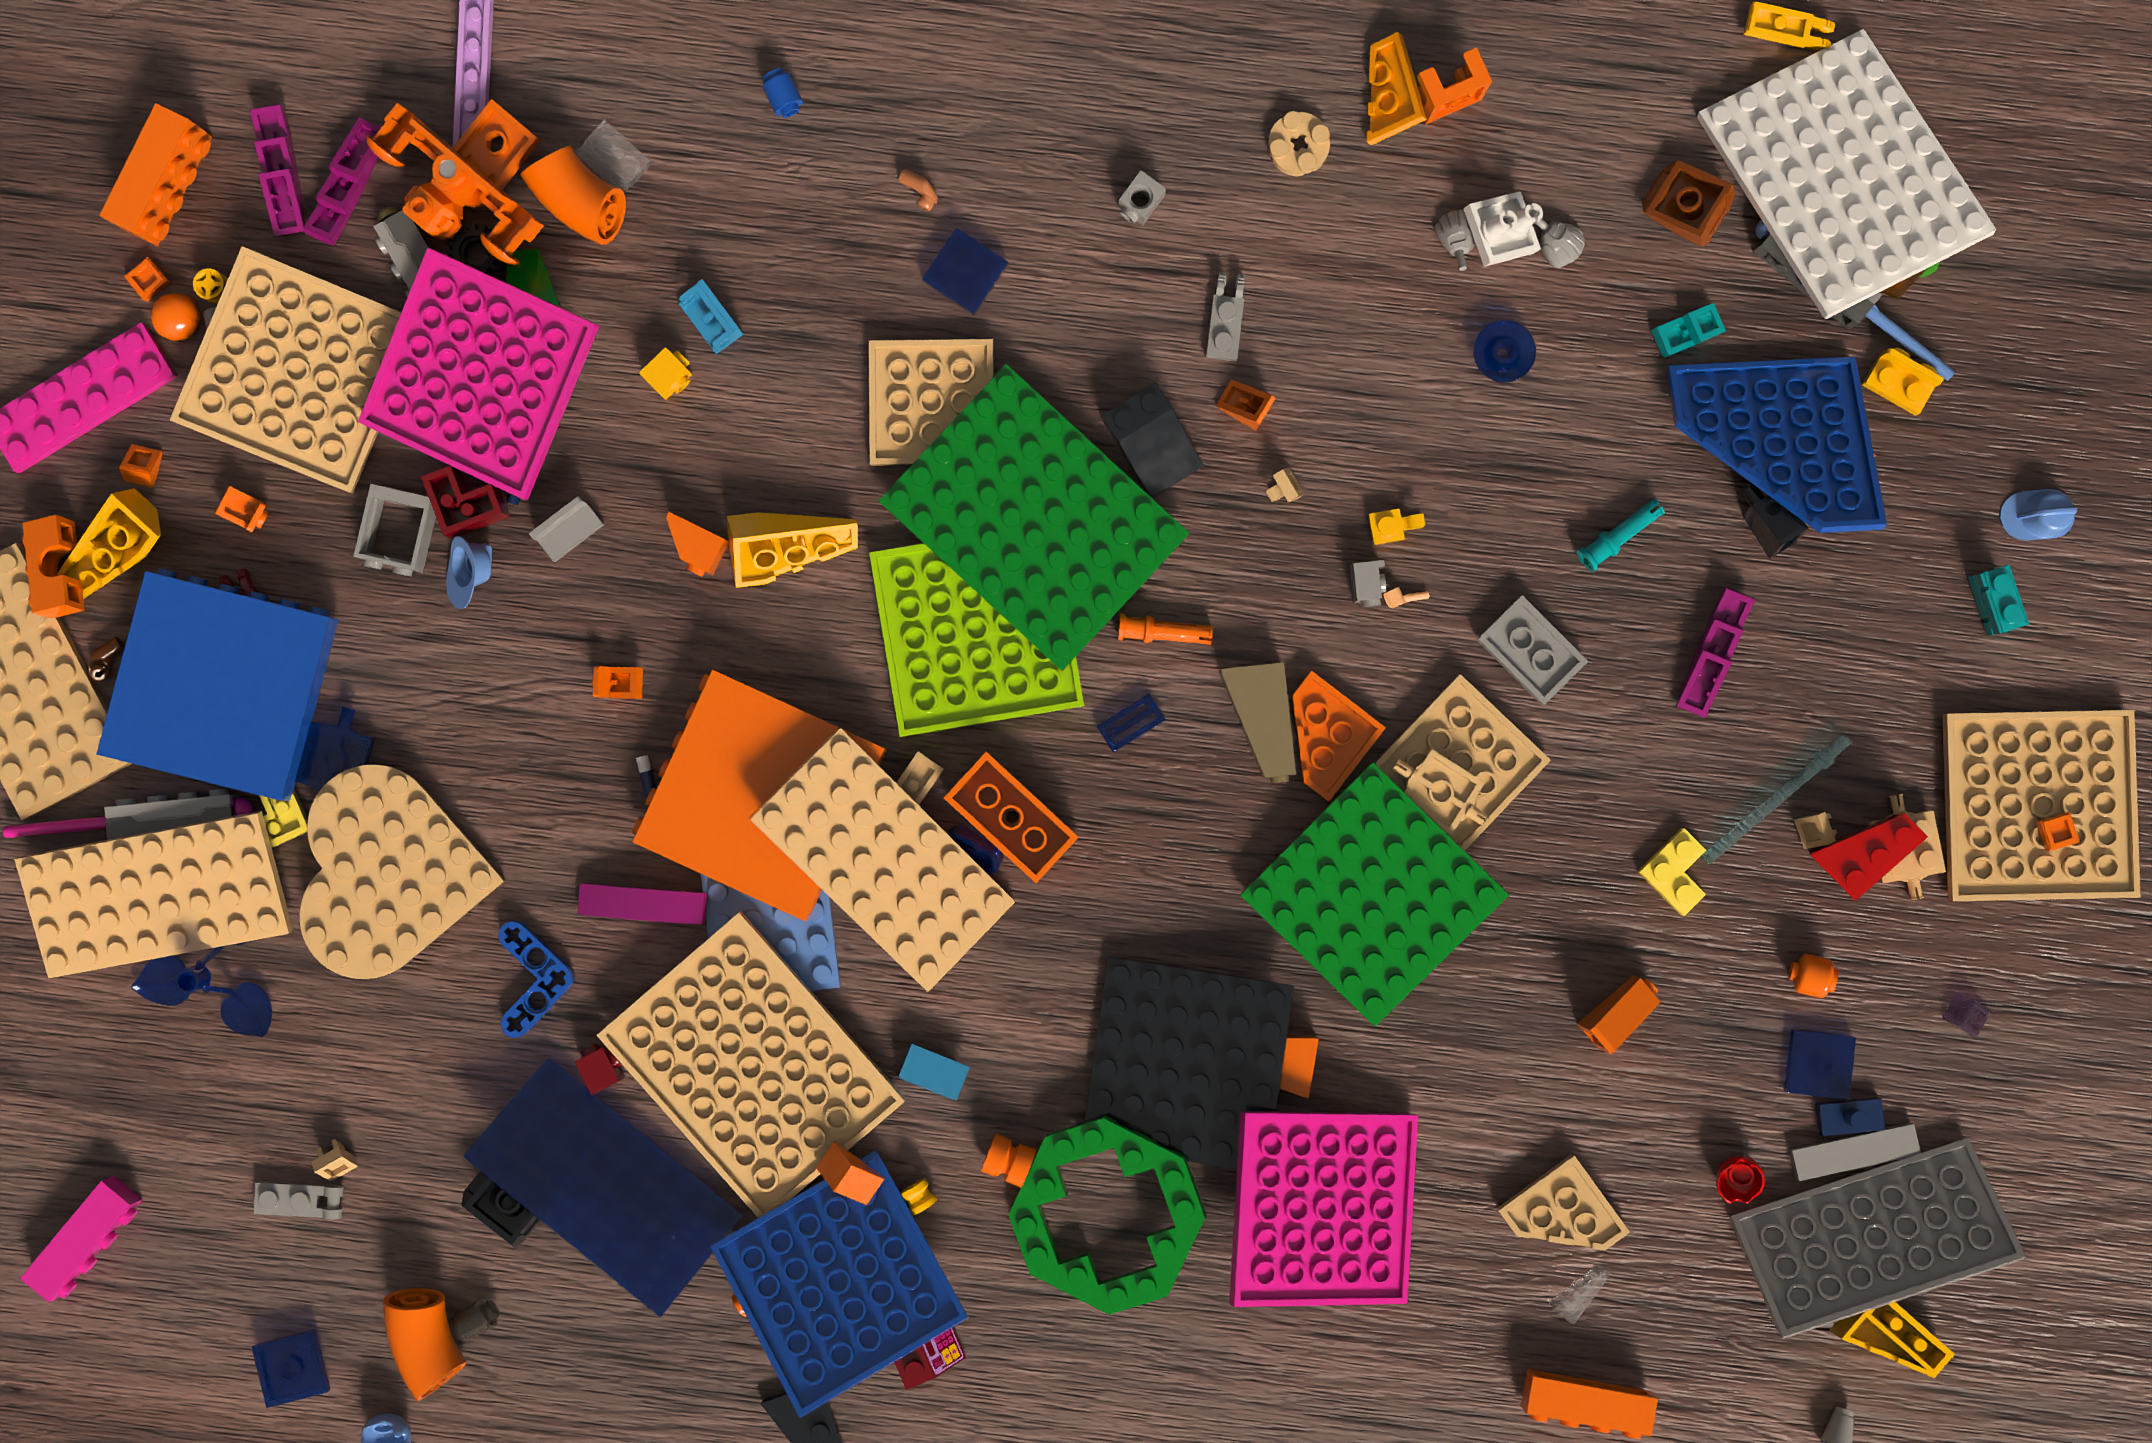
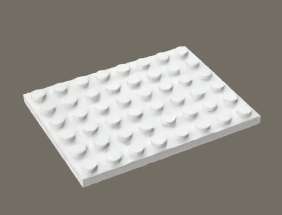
M1864 29L1832 44L1830 49L1824 48L1698 113L1697 118L1824 319L1988 238L1996 231L1995 226Z

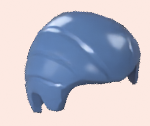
M393 1413L378 1414L365 1423L362 1429L361 1443H411V1429L407 1421L400 1415Z

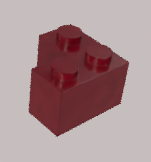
M447 466L421 476L442 534L446 537L454 539L457 536H463L511 517L500 488L488 484L468 492L461 471L452 466Z

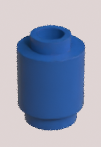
M777 68L766 73L762 77L764 83L762 88L775 115H782L783 118H788L797 114L800 111L799 107L802 105L803 100L791 75L786 73L784 68Z

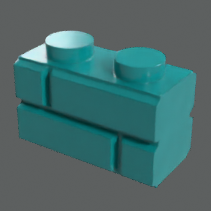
M2010 565L1997 567L1968 577L1981 619L1985 621L1983 625L1987 636L2001 634L2029 625Z

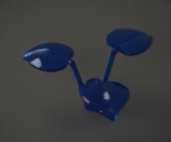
M247 942L236 943L234 945H242ZM225 946L215 947L202 960L197 961L196 965L185 968L184 963L173 955L152 959L131 985V989L142 997L166 1006L181 1004L189 998L190 994L199 990H203L204 993H226L230 997H227L221 1005V1017L231 1030L244 1035L264 1037L271 1025L272 1006L267 993L257 984L251 982L242 983L236 992L232 988L210 985L211 972L205 965Z

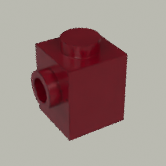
M598 1043L580 1051L583 1057L575 1061L591 1095L625 1078L620 1068L622 1066L620 1061L606 1046L600 1048Z

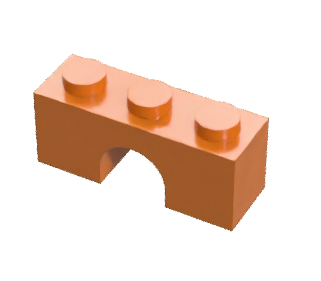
M52 515L22 523L24 534L22 542L25 547L27 563L25 571L30 591L28 600L32 613L52 619L85 611L82 582L57 574L59 561L63 556L71 553L77 545L75 521L59 515Z

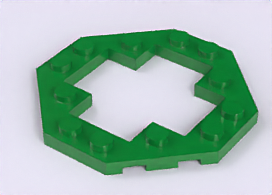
M1104 1115L1045 1136L1008 1216L1029 1274L1110 1315L1168 1297L1207 1214L1185 1155L1175 1150L1171 1151L1156 1143L1155 1140L1136 1130L1132 1131L1118 1124L1116 1120ZM1114 1148L1124 1177L1155 1169L1174 1225L1148 1233L1146 1236L1156 1264L1100 1281L1090 1252L1060 1261L1041 1204L1066 1197L1068 1194L1059 1169L1060 1165Z

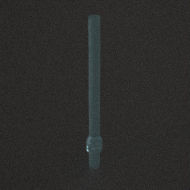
M1843 734L1826 749L1821 748L1812 756L1813 760L1702 854V859L1708 865L1713 863L1821 769L1826 770L1835 762L1834 758L1852 744L1850 739Z

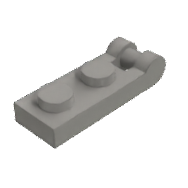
M258 1181L255 1183L253 1214L341 1219L343 1208L340 1207V1197L344 1195V1186ZM321 1196L327 1197V1206H320Z

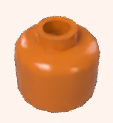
M1806 953L1798 959V962H1791L1788 980L1793 981L1796 992L1823 998L1829 992H1834L1839 971L1838 968H1834V964L1829 958Z

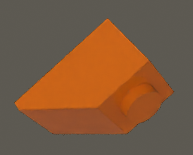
M668 512L666 519L678 555L681 560L688 563L686 569L703 577L705 572L714 575L729 542Z

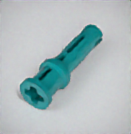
M1654 498L1650 499L1648 503L1610 532H1600L1593 543L1586 548L1580 547L1576 551L1579 560L1586 569L1594 573L1601 562L1609 556L1615 557L1618 555L1621 545L1657 518L1665 514L1664 508L1661 506L1651 513L1650 511L1660 503Z

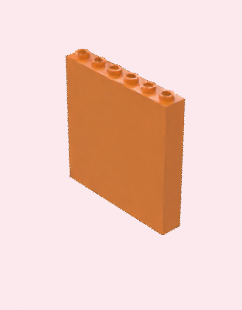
M712 670L710 675L706 673L700 682L698 691L702 693L697 704L692 702L685 716L688 723L684 732L679 731L672 743V748L675 751L671 760L666 759L659 771L658 776L662 779L658 788H652L646 799L645 805L649 807L644 818L640 816L633 827L632 834L635 835L633 843L796 918L807 921L822 889L767 837L749 817L838 726L727 675ZM842 729L878 766L880 765L887 750L886 748Z

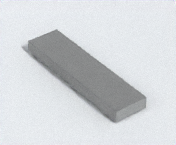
M1911 1122L1886 1127L1885 1130L1869 1131L1789 1149L1795 1178L1798 1181L1908 1158L1921 1153L1915 1125Z

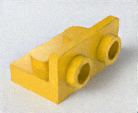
M1888 348L1879 354L1862 385L1916 416L1922 411L1934 388L1941 385L1944 378L1937 374L1938 371L1934 367L1925 363L1919 364L1910 359V354L1900 348Z

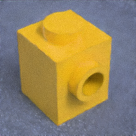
M666 347L639 372L665 400L674 392L678 394L684 390L690 382L688 378L692 375L686 368L690 362L678 350L672 354Z

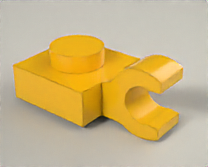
M1400 509L1368 514L1373 545L1405 540L1404 531L1424 528L1426 526L1424 513L1402 518Z

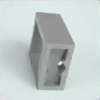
M370 484L353 557L362 559V566L381 570L382 564L393 566V573L412 577L413 571L423 573L436 519L429 497ZM384 501L423 510L411 562L372 553Z

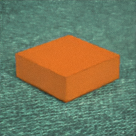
M146 257L124 275V278L146 302L171 283L149 257Z
M2070 812L2059 813L2036 821L2045 851H2053L2080 842Z

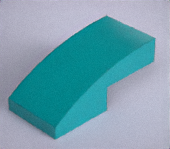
M1714 303L1651 330L1663 359L1726 331Z

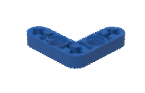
M515 920L505 923L500 928L499 941L537 980L501 1019L502 1031L511 1038H518L528 1033L568 991L575 980L573 969L525 923ZM509 928L511 930L519 928L518 936L523 942H527L529 938L533 941L523 949L522 953L518 949L523 947V945L518 940L511 942L508 940L511 935L508 932ZM534 947L542 949L545 954V960L540 965H534L529 960V952ZM554 971L557 973L564 971L566 973L563 977L566 981L565 984L559 983L551 991L541 985L543 981L546 986L554 981ZM536 991L543 993L546 997V1004L542 1009H535L530 1004V996ZM525 1010L535 1016L532 1020V1017L528 1015L521 1021L522 1030L520 1028L512 1030L510 1027L513 1023L510 1018L521 1016Z

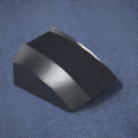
M501 1155L489 1160L463 1192L461 1206L516 1249L526 1240L533 1229L552 1208L557 1197L506 1156Z

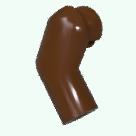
M118 637L111 639L91 653L89 674L93 680H105L111 670L112 658L124 651L125 645Z

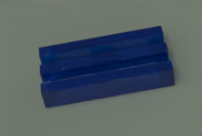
M1148 694L1096 727L1111 751L1115 752L1166 719L1151 695ZM1148 702L1149 709L1108 734L1105 728ZM1153 713L1156 715L1157 718L1118 743L1115 744L1112 738Z

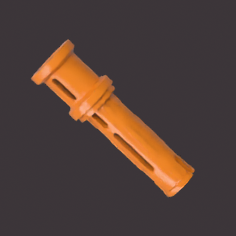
M1120 613L1117 636L1119 641H1122L1124 638L1142 639L1144 643L1152 642L1153 639L1207 645L1212 643L1213 625L1157 621L1151 615H1146L1145 618L1128 617L1125 613Z

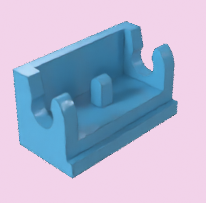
M703 279L678 298L680 300L678 304L715 354H718L744 335Z
M911 1044L900 1071L899 1079L957 1101L970 1067Z

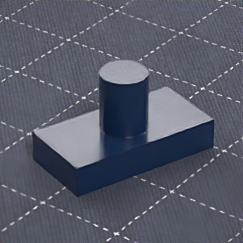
M1879 1097L1816 1103L1818 1130L1822 1136L1885 1130L1882 1099Z

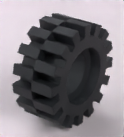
M471 223L469 228L465 225L460 228L461 232L454 235V240L448 241L447 245L450 247V250H446L447 256L498 278L499 275L497 273L499 271L504 272L506 267L503 266L502 261L495 258L492 254L489 253L487 260L480 265L470 264L466 257L467 250L472 244L482 243L480 238L481 232L489 235L492 229L483 224L478 226L476 223Z

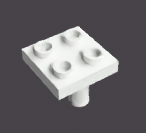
M1521 191L1471 203L1463 208L1484 267L1534 254L1541 249L1533 224L1542 219L1543 210L1536 203L1526 206Z

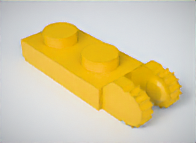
M1753 1L1749 7L1744 35L1820 51L1824 48L1830 49L1831 42L1826 39L1810 36V31L1832 33L1834 32L1835 24L1832 21L1814 17V14Z

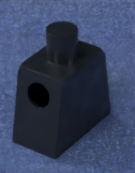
M1754 484L1741 493L1750 505V508L1743 516L1744 520L1769 559L1795 544L1808 529L1803 520L1769 495H1766Z

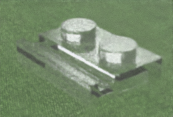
M603 120L584 141L583 146L575 151L577 156L606 182L619 187L624 194L652 165V162L606 120Z

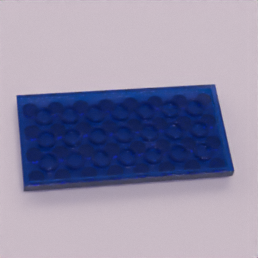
M549 1057L463 1155V1158L659 1318L713 1253L710 1246L725 1238L742 1217V1214L594 1094L591 1095L587 1088Z

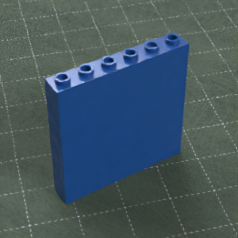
M158 568L157 574L145 571L96 755L280 801H290L339 620L330 618V611L311 606L310 612L298 609L300 603L280 599L279 604L268 602L269 596L250 591L247 597L237 594L239 589L237 587L219 583L218 589L207 587L208 580L189 576L187 581L176 579L177 572Z

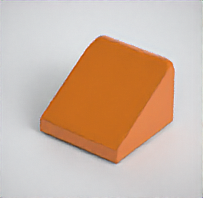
M131 444L119 466L123 480L152 488L157 479L163 454L162 451Z

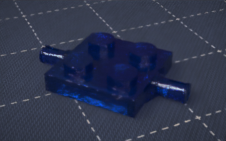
M342 707L338 725H326L311 721L295 782L309 785L316 791H320L328 781L341 772L353 767L368 765L375 738L359 734L350 728L356 710Z

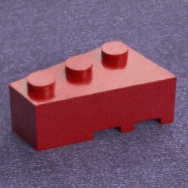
M1902 811L1850 835L1841 837L1829 845L1809 851V854L1856 901L1925 841L1928 836Z

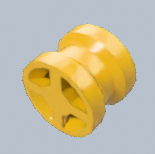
M202 269L194 277V291L210 303L218 304L228 277L215 269Z
M926 1178L916 1181L900 1192L902 1198L907 1201L913 1216L938 1201L936 1195L928 1190L929 1183Z

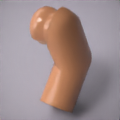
M908 169L902 170L899 182L916 190L921 195L917 200V205L925 211L932 210L933 205L937 204L938 195L927 178Z

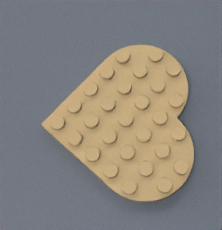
M383 765L353 767L336 775L323 786L315 797L309 812L307 823L308 840L314 857L323 869L311 880L303 895L300 907V928L308 949L327 969L349 978H378L400 969L505 880L428 791L411 775L399 769Z

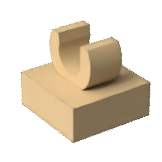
M1290 468L1282 469L1274 474L1273 477L1277 485L1266 491L1271 502L1277 501L1285 496L1288 502H1292L1305 495Z
M1821 812L1802 816L1794 820L1804 849L1825 846L1836 841L1834 836L1837 834L1836 829L1832 830L1828 820L1831 818V814Z
M335 1139L332 1140L333 1150L327 1152L319 1147L317 1149L318 1158L311 1161L314 1172L330 1182L358 1167L355 1156L346 1151L344 1145Z

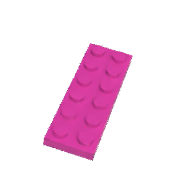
M140 322L0 408V450L14 472L20 474L178 377L148 326Z

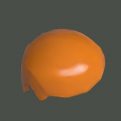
M171 293L163 295L153 304L151 321L155 330L162 337L171 341L186 340L197 332L201 321V313L195 304V299L182 293Z

